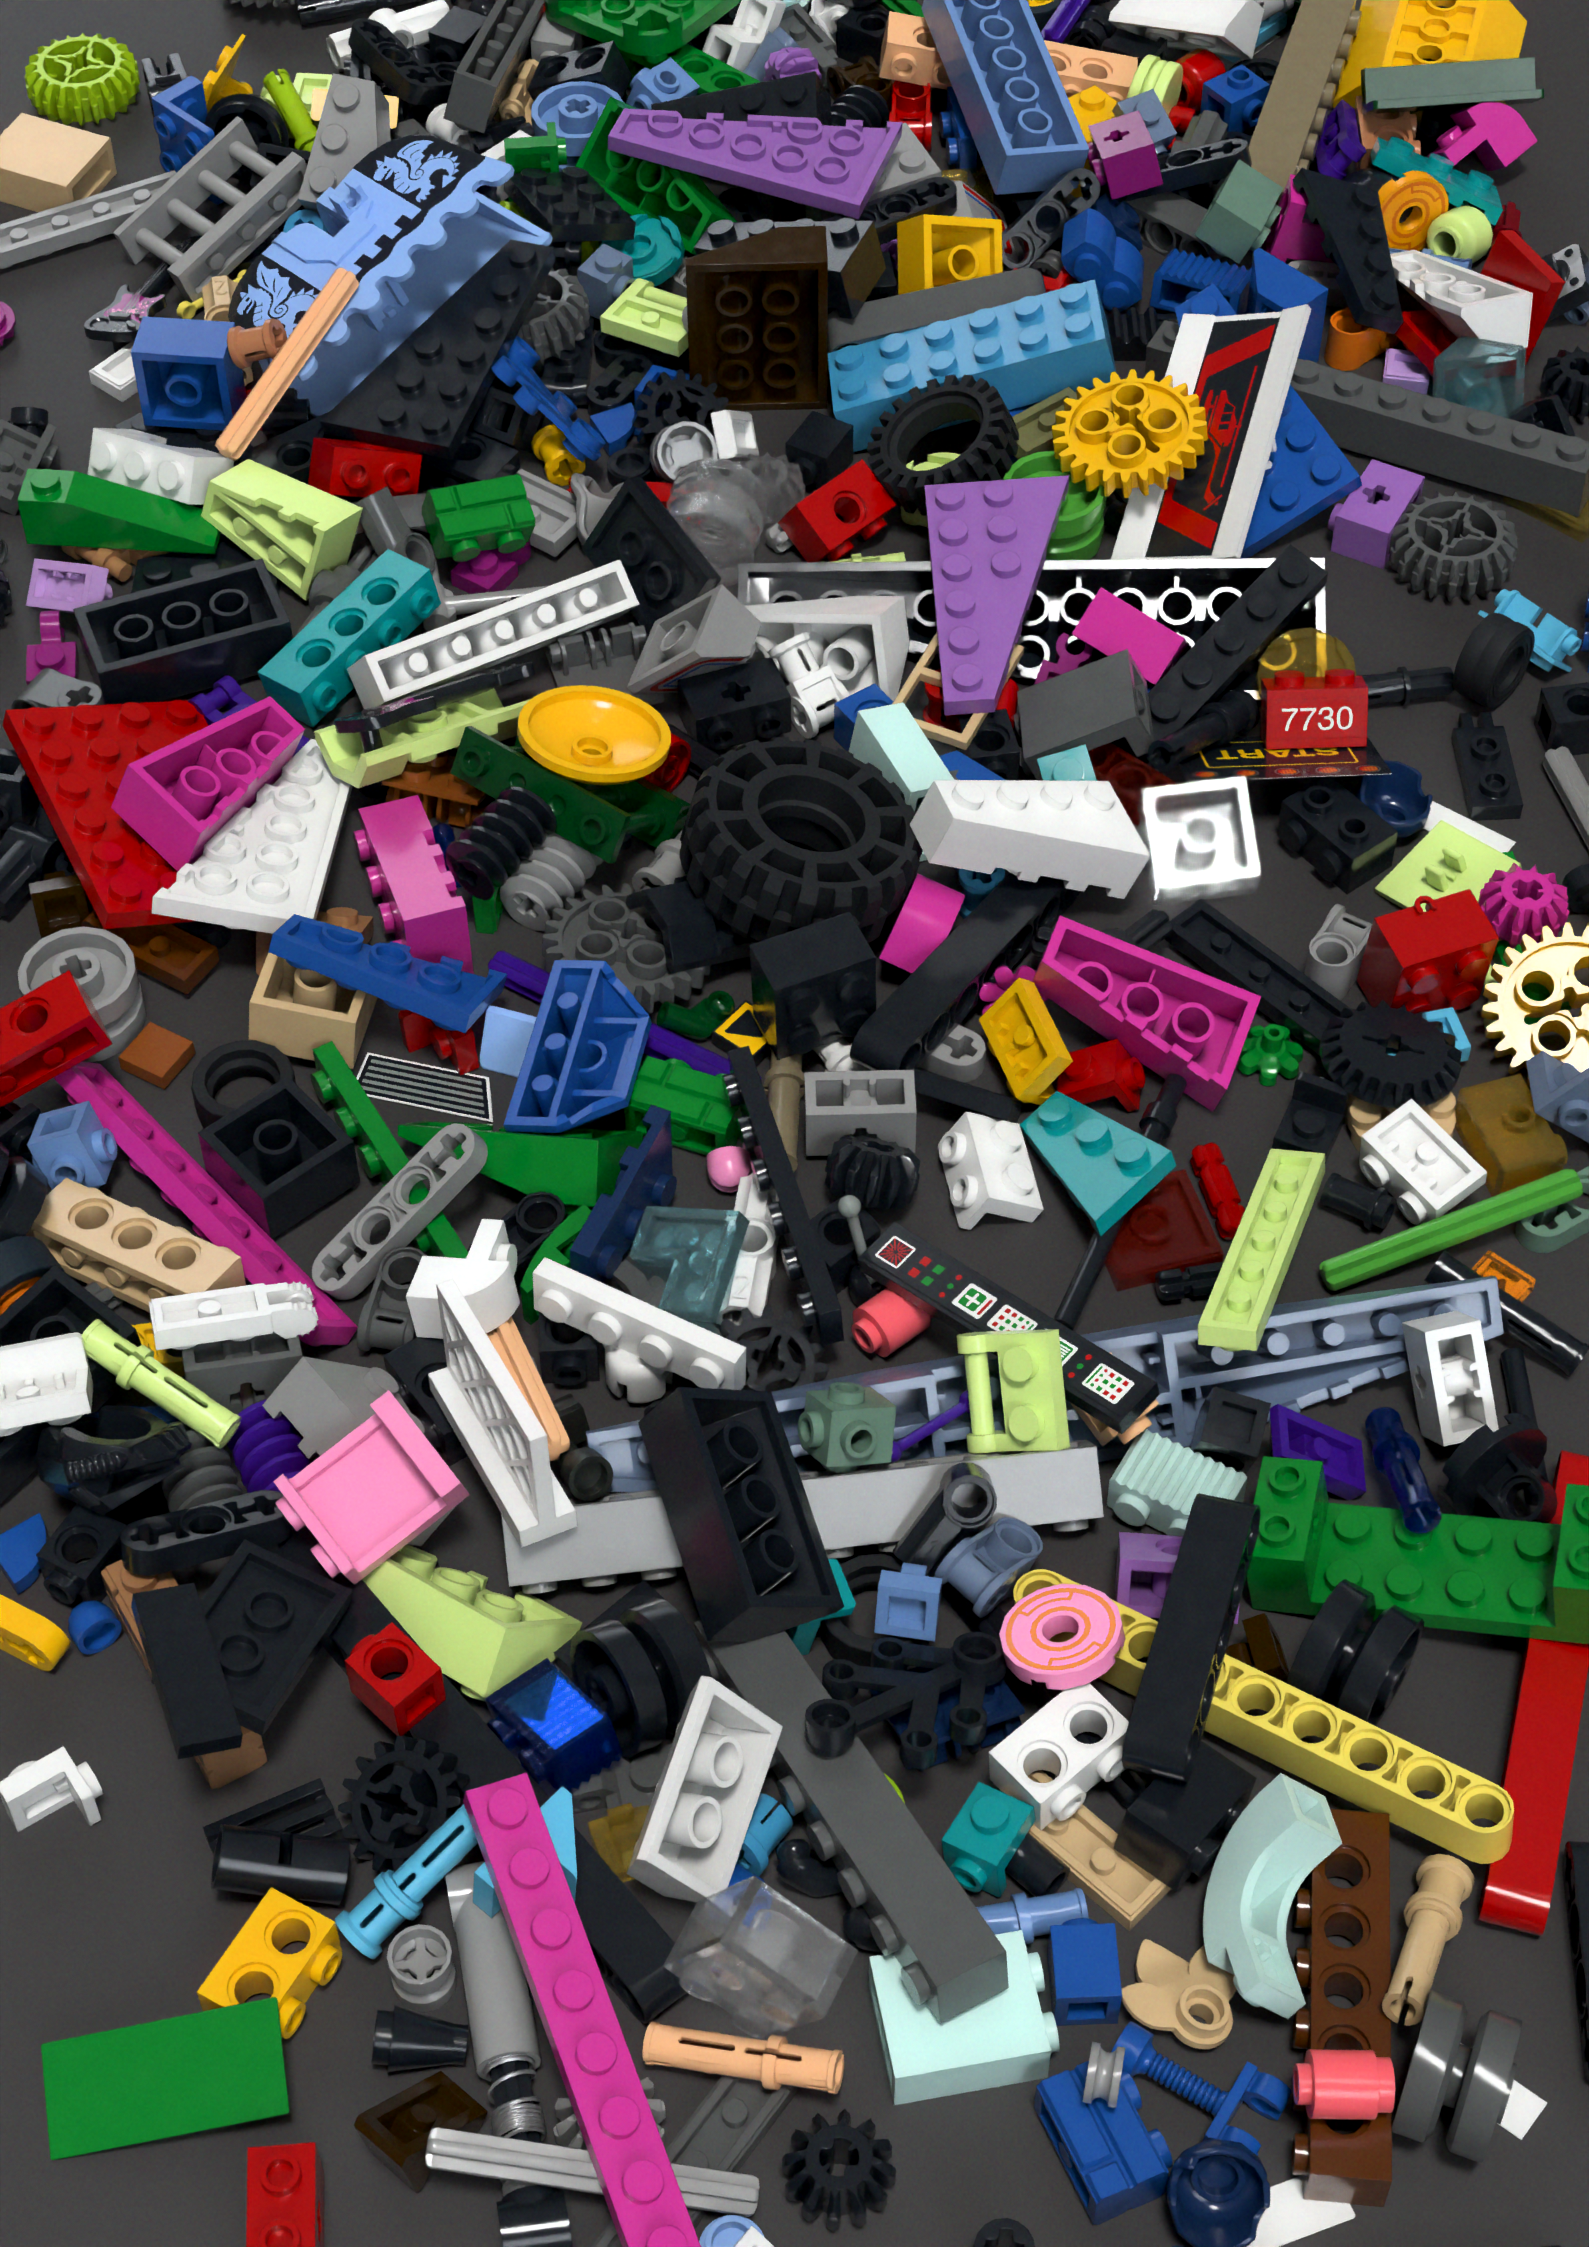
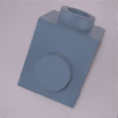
M1154 89L1117 102L1112 110L1114 116L1118 117L1139 110L1154 142L1157 156L1167 154L1166 148L1175 138L1177 132Z

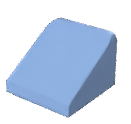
M489 1005L485 1016L480 1051V1067L518 1078L537 1017Z

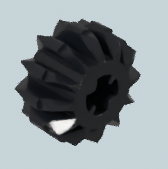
M1577 346L1572 353L1560 349L1556 357L1548 358L1547 364L1543 368L1539 390L1541 392L1540 399L1558 395L1568 416L1576 417L1581 423L1586 416L1589 417V352H1583Z
M847 1135L834 1142L832 1152L828 1154L825 1172H827L825 1185L835 1197L841 1198L846 1195L857 1197L865 1208L874 1207L883 1211L890 1208L899 1210L911 1203L913 1193L917 1191L920 1179L918 1171L921 1161L909 1148L900 1147L896 1142H887L879 1137L868 1138L863 1135L857 1137Z
M844 2109L837 2117V2125L829 2126L827 2120L817 2112L815 2117L812 2118L813 2134L795 2129L791 2136V2147L795 2152L787 2153L782 2158V2172L790 2177V2180L785 2184L786 2196L790 2201H804L802 2217L807 2222L825 2212L827 2213L828 2228L834 2232L841 2224V2215L848 2214L852 2222L861 2228L867 2220L866 2207L883 2211L887 2205L888 2197L884 2188L891 2187L896 2182V2168L887 2162L892 2157V2145L888 2139L874 2140L876 2125L872 2122L871 2118L862 2122L858 2127L853 2128L851 2127L850 2113ZM834 2164L846 2165L844 2176L831 2175L834 2170Z

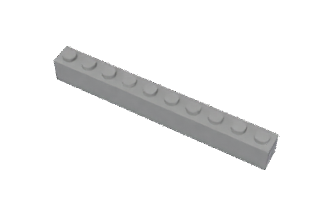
M1086 1439L1070 1441L1069 1448L1059 1451L964 1453L903 1460L893 1464L857 1466L856 1471L849 1473H838L825 1469L799 1472L827 1557L828 1559H836L854 1555V1546L877 1544L879 1552H893L895 1546L940 1488V1481L944 1473L953 1465L962 1462L981 1466L989 1474L997 1496V1508L992 1518L984 1525L979 1526L975 1532L983 1531L997 1522L998 1519L1004 1517L1018 1519L1029 1526L1053 1523L1054 1531L1086 1529L1089 1527L1088 1519L1104 1517L1097 1446ZM975 1483L962 1484L955 1489L952 1501L961 1507L974 1506L981 1501L984 1489ZM659 1489L607 1494L590 1501L578 1498L569 1499L576 1510L577 1527L522 1548L501 1513L509 1587L522 1585V1593L525 1594L554 1591L558 1589L557 1581L581 1578L582 1586L584 1587L610 1585L618 1582L617 1574L641 1571V1579L644 1580L665 1579L676 1576V1567L683 1566Z

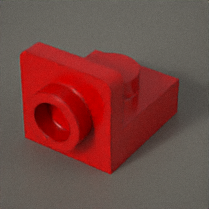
M409 1010L399 1011L398 1016L403 1043L409 1052H414L432 1044L441 1060L449 1058L460 1076L479 1068L474 1032L471 1027L466 1033L458 1030H446L435 1025L431 1019Z

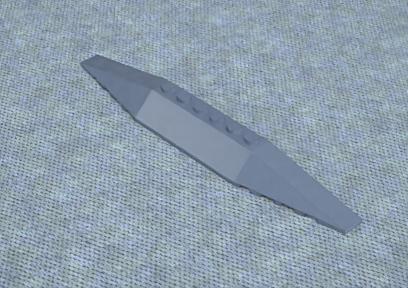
M1488 1276L1276 1304L1273 1307L1257 1351H1226L1215 1346L1198 1345V1323L1202 1314L1083 1334L1081 1336L1108 1353L1111 1352L1113 1356L1158 1383L1160 1395L1156 1400L1159 1405L1146 1415L1152 1422V1425L1147 1429L1151 1433H1158L1162 1438L1168 1437L1172 1443L1179 1442L1182 1447L1191 1446L1200 1408L1214 1386L1271 1403L1270 1408L1279 1404L1300 1413L1302 1408L1330 1397L1332 1399L1352 1393V1389L1379 1378L1386 1380L1409 1371L1402 1322L1459 1311L1481 1321L1484 1341L1502 1335L1504 1331L1497 1277ZM987 1352L995 1430H1005L998 1357L991 1352ZM964 1355L867 1371L773 1391L772 1395L798 1472L825 1470L818 1460L801 1447L798 1435L799 1417L805 1411L806 1391L829 1390V1385L835 1382H851L863 1387L873 1388L897 1406L893 1441L897 1442L959 1403L961 1394L968 1390ZM1066 1400L1070 1441L1087 1439L1096 1445L1098 1462L1119 1459L1125 1456L1135 1438L1124 1445L1117 1436L1102 1447L1070 1402ZM964 1413L902 1452L899 1461L968 1453L966 1434L972 1433L970 1414ZM640 1420L586 1431L588 1448L598 1451L612 1466L613 1481L607 1492H634L659 1489L638 1422Z

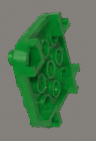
M545 0V13L547 20L550 22L558 23L602 43L614 41L618 50L642 56L643 60L648 63H660L667 59L668 53L686 45L737 6L741 0Z

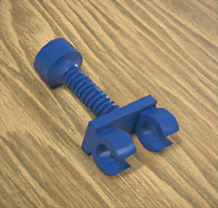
M1130 2021L1111 2051H1115L1117 2046L1125 2048L1122 2072L1126 2070L1132 2078L1136 2074L1145 2075L1147 2073V2077H1153L1154 2081L1159 2080L1161 2085L1165 2083L1166 2088L1171 2086V2091L1174 2092L1176 2090V2094H1182L1183 2098L1188 2097L1190 2102L1194 2100L1196 2106L1200 2104V2108H1205L1207 2112L1211 2111L1214 2120L1205 2133L1203 2141L1208 2138L1240 2142L1258 2156L1257 2153L1261 2148V2144L1246 2131L1229 2125L1243 2101L1259 2115L1271 2120H1278L1289 2102L1288 2098L1292 2093L1291 2089L1275 2076L1259 2072L1257 2066L1247 2061L1230 2092H1221V2088L1217 2087L1215 2089V2085H1209L1207 2080L1203 2082L1202 2077L1198 2078L1197 2074L1192 2075L1190 2070L1186 2072V2068H1180L1178 2063L1174 2065V2061H1169L1168 2057L1163 2058V2054L1159 2053L1157 2055V2051L1152 2044L1154 2034Z

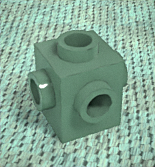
M851 1382L832 1383L829 1385V1390L806 1391L805 1411L800 1415L798 1421V1435L801 1447L818 1460L824 1469L832 1472L849 1473L856 1471L857 1465L891 1463L897 1406L873 1388L863 1387Z

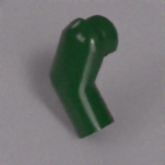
M720 990L712 992L708 998L703 999L691 1009L665 1001L659 1009L656 1022L662 1028L695 1040H704L711 1036L712 1031L735 1010V1002L731 995Z

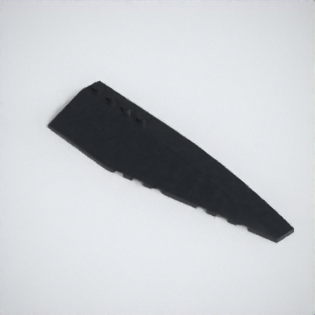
M1276 558L1045 560L1029 610H1026L1022 622V631L1018 643H1015L1024 646V654L1011 676L1035 682L1043 660L1057 664L1055 657L1056 643L1063 633L1069 634L1067 652L1073 655L1082 653L1086 643L1073 636L1072 632L1101 587L1184 637L1188 646L1178 659L1179 661ZM1310 558L1325 570V558ZM931 561L738 563V600L744 606L849 596H904L910 642L908 652L923 655L937 632ZM1325 584L1214 702H1219L1227 692L1240 689L1250 693L1257 703H1261V678H1274V673L1278 671L1295 670L1305 673V677H1324L1326 671ZM1093 648L1091 663L1107 656ZM939 650L934 657L936 659H939ZM1146 680L1147 689H1149L1153 684Z

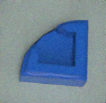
M632 403L590 416V425L604 439L606 444L603 448L609 456L627 446V440L636 428L632 426V420L635 416Z
M40 1513L0 1534V1569L17 1594L30 1587L40 1574V1565L36 1554L49 1539Z

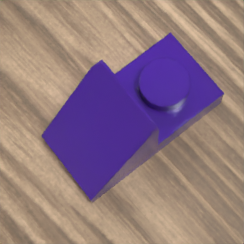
M1277 1404L1270 1408V1457L1323 1461L1328 1492L1349 1501L1366 1493L1361 1440Z

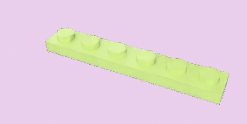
M1270 1149L1198 1323V1345L1215 1346L1226 1351H1257L1325 1174V1153Z

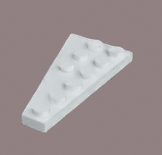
M310 739L282 767V776L273 785L265 784L257 792L256 802L250 808L243 806L204 845L203 855L193 865L186 863L177 872L176 882L169 889L162 887L152 897V914L223 925L230 929H247L271 934L294 914L316 920L353 786L332 775L315 739Z

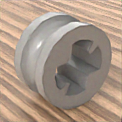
M1092 2042L1083 2096L1084 2103L1091 2104L1095 2098H1102L1107 2102L1108 2107L1116 2108L1125 2055L1124 2047L1117 2046L1115 2051L1106 2052L1101 2048V2043Z

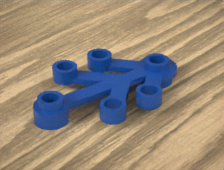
M517 335L507 355L501 356L492 366V371L510 387H513L516 382L522 385L513 395L514 400L530 415L534 416L540 410L566 436L562 443L574 457L582 462L587 457L592 461H597L601 457L600 450L606 444L604 439L583 419L577 418L575 422L571 420L570 417L577 411V406L559 390L553 395L532 369L540 360V356L524 339Z

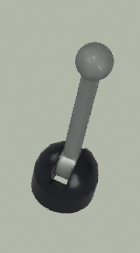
M846 1195L840 1199L838 1210L842 1216L847 1217L856 1254L859 1258L867 1250L858 1218L861 1203L857 1197ZM857 1265L851 1269L848 1276V1288L853 1303L859 1307L887 1287L880 1283L872 1287L871 1284L877 1281L861 1272Z

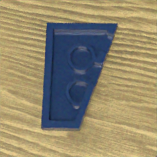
M652 1104L642 1120L643 1125L646 1126L647 1134L638 1149L628 1146L619 1161L621 1170L616 1180L613 1195L607 1193L600 1195L570 1249L571 1269L601 1283L606 1278L611 1279L614 1272L621 1264L623 1255L633 1242L639 1243L643 1239L650 1220L660 1207L665 1208L670 1204L676 1191L677 1179L673 1176L671 1111Z

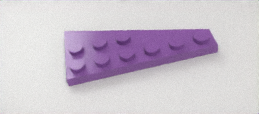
M624 108L608 135V150L859 219L902 136L903 122L887 121V128L863 127V120L846 119V126L822 125L817 118L748 115V121L723 120L724 113H707L706 119L682 118L681 114L677 111Z
M1069 475L925 485V505L944 715L995 712L1009 671V661L1015 643H1018L1022 631V622L1026 610H1029L1047 556V547L1052 532H1055L1059 520L1062 502L1065 501L1069 490Z

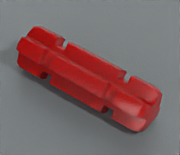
M1213 1142L1197 1145L1192 1149L1191 1153L1193 1156L1190 1162L1195 1174L1202 1178L1198 1182L1212 1216L1218 1218L1215 1224L1220 1236L1225 1240H1232L1241 1222L1245 1208L1238 1204L1242 1200L1228 1167L1222 1164L1225 1159L1220 1147Z

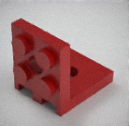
M1514 230L1499 231L1480 274L1533 293L1528 347L1508 351V356L1503 358L1485 357L1480 354V349L1462 343L1428 310L1402 312L1404 323L1395 334L1402 341L1403 346L1408 351L1414 353L1428 368L1429 374L1441 381H1451L1452 379H1484L1492 376L1522 374L1563 289L1565 281Z

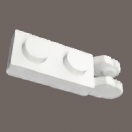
M293 1281L291 1284L287 1282L270 1285L260 1283L151 1299L149 1310L156 1350L170 1348L184 1350L195 1347L198 1344L225 1340L246 1341L255 1336L273 1334V1332L284 1339L295 1338L297 1335H309V1332L314 1331V1327L318 1326L317 1320H319L315 1307H312L314 1299L310 1287L307 1288L306 1283L301 1284V1281L299 1283Z

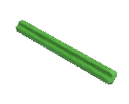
M1563 1169L1323 1261L1319 1265L1322 1280L1328 1290L1337 1291L1579 1198L1583 1194L1582 1183L1574 1169Z

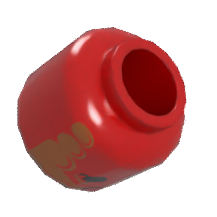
M1197 48L1174 61L1180 63L1183 67V80L1177 105L1192 108L1195 112L1201 110L1203 83L1226 72L1224 63L1215 53L1207 49Z

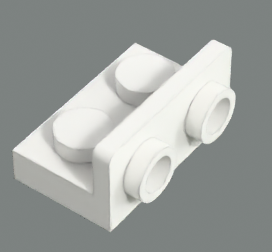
M1413 1099L1407 1101L1361 1136L1359 1165L1364 1176L1374 1186H1383L1388 1189V1192L1396 1198L1397 1205L1402 1214L1415 1225L1443 1216L1486 1183L1487 1171Z

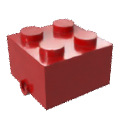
M1470 889L1435 900L1429 896H1420L1415 900L1412 907L1374 918L1357 976V982L1370 1005L1374 1008L1384 1000L1391 1008H1400L1405 1003L1406 1010L1414 1014L1421 1011L1429 1012L1453 1007L1454 1010H1460L1479 999L1499 936ZM1426 903L1425 909L1427 912L1423 911L1420 904Z

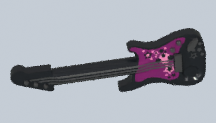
M202 236L190 237L174 247L185 253ZM163 261L135 293L130 292L129 285L121 286L117 291L115 300L84 323L86 337L92 340L112 342L115 353L130 342H134L143 316L154 317L156 313L167 307L164 294L157 295L172 279L167 270L170 265Z
M533 662L518 665L514 663L510 667L502 666L499 670L491 669L488 673H479L400 698L385 705L367 708L360 712L339 717L334 720L336 732H359L364 753L382 748L380 728L485 693L496 686L535 675Z

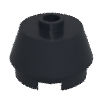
M230 95L219 100L208 112L205 125L214 131L215 136L238 116L243 119L258 149L260 143L288 148V131L281 112L273 102L261 95ZM242 165L234 174L238 175L236 177L238 179L251 180L253 171Z

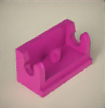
M1102 587L1072 632L1073 636L1106 656L1128 649L1144 679L1154 686L1176 664L1188 646L1184 637Z

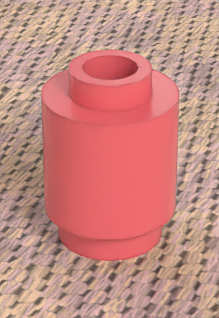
M885 1288L853 1311L854 1324L851 1330L856 1342L867 1353L874 1352L881 1357H887L929 1328L933 1316L892 1290Z
M1308 2049L1305 2062L1295 2063L1293 2068V2096L1295 2104L1306 2105L1309 2119L1375 2120L1378 2113H1392L1395 2103V2076L1392 2060L1390 2057H1376L1373 2050Z

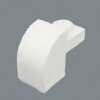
M741 0L733 25L712 24L702 51L743 72L749 65L767 32L773 33L779 26L787 4L781 0Z
M481 1220L466 1259L422 1256L406 1294L417 1337L443 1339L436 1284L452 1278L485 1333L498 1328L514 1314L520 1304L514 1280L517 1268V1249L514 1244H509L504 1220Z

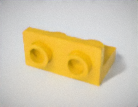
M1019 977L979 1018V1022L988 1038L987 1045L989 1050L998 1059L1006 1075V1084L1009 1091L1023 1103H1033L1041 1106L1055 1093L1052 1082L1073 1060L1035 983Z

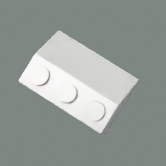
M1120 0L1110 12L1108 21L1117 28L1157 41L1160 37L1168 39L1167 48L1188 51L1203 48L1217 55L1252 59L1264 8L1254 0Z
M701 1676L689 1695L683 1715L677 1726L672 1746L661 1777L656 1785L655 1794L639 1839L634 1847L633 1856L626 1874L663 1896L721 1907L783 1726L712 1677Z

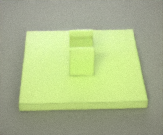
M1440 820L1375 887V892L1403 909L1414 906L1415 900L1420 896H1429L1435 900L1467 889L1472 891L1478 901L1481 889H1484L1485 883L1489 882V878L1493 876L1495 870L1507 872L1513 863L1517 864L1521 869L1522 866L1516 860ZM1426 903L1420 904L1423 911L1427 912L1425 909Z

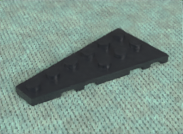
M510 240L320 421L323 433L325 435L452 460L496 376L491 369L492 366L502 355H507L556 261L553 247Z

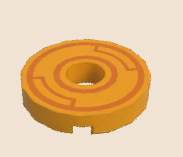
M1412 170L1402 173L1406 177H1402L1397 181L1391 179L1385 183L1378 191L1389 248L1420 251L1427 246V230L1432 221L1448 211L1449 197L1444 186L1430 174ZM1413 206L1410 216L1404 222L1399 223L1402 213Z

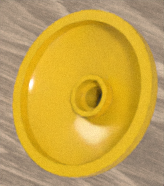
M575 685L547 690L530 699L523 706L518 717V739L528 755L547 770L579 783L617 785L638 780L658 769L666 760L670 750L671 732L662 715L641 699L610 688Z

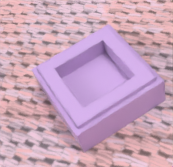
M1386 348L1383 383L1398 385L1404 389L1427 395L1430 374L1427 370L1428 368L1414 353L1408 350Z

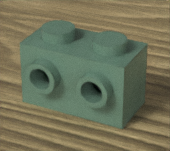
M1239 159L1218 189L1194 235L1209 244L1219 255L1229 257L1239 264L1249 249L1254 251L1261 247L1271 231L1269 228L1282 209L1276 205V202L1283 187Z

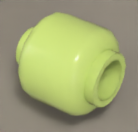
M1460 206L1453 208L1432 221L1427 230V247L1432 249L1435 255L1462 259L1469 258L1474 263L1485 256L1491 247L1493 237L1491 223L1486 215L1475 207Z

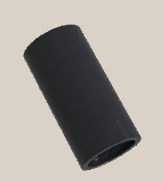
M221 1824L213 1857L211 1889L265 1896L272 1887L295 1900L339 1905L344 1894L348 1874L349 1841Z

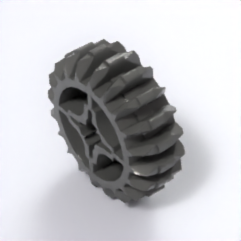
M552 267L517 334L540 356L539 361L542 364L544 359L551 356L560 358L562 350H573L575 348V341L584 339V330L590 327L587 293H584L583 286L579 283L577 276L568 275L566 269L554 271Z
M1436 491L1432 499L1418 496L1415 504H1408L1406 513H1402L1400 523L1394 528L1389 549L1391 569L1399 573V582H1411L1413 592L1428 591L1430 599L1436 595L1446 596L1450 603L1454 597H1462L1465 601L1470 602L1474 594L1487 598L1491 589H1501L1503 582L1510 577V573L1514 569L1518 552V536H1516L1514 531L1515 523L1506 520V511L1493 510L1492 501L1483 503L1476 501L1475 494L1469 498L1459 497L1456 491H1454L1452 496H1443L1440 492Z

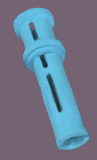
M463 1804L395 1872L389 1869L386 1872H381L374 1879L376 1887L351 1912L343 1910L335 1918L336 1925L342 1934L363 1955L370 1959H375L383 1951L381 1943L405 1919L413 1921L420 1915V1909L424 1906L421 1899L478 1843L465 1805Z

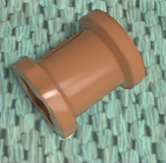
M273 318L267 319L263 325L253 328L232 327L227 334L229 354L233 363L240 369L251 367L254 361L267 358L274 359L287 340L283 324L279 319Z

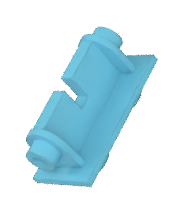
M1501 590L1494 600V605L1497 607L1494 613L1503 614L1515 622L1528 626L1534 632L1535 642L1530 661L1548 672L1554 665L1570 672L1572 668L1562 662L1566 654L1572 656L1579 650L1582 640L1577 637V630L1569 627L1549 613L1545 615L1539 626L1535 627L1533 624L1543 609L1521 595L1517 590ZM1483 610L1478 612L1483 618L1489 615V613Z

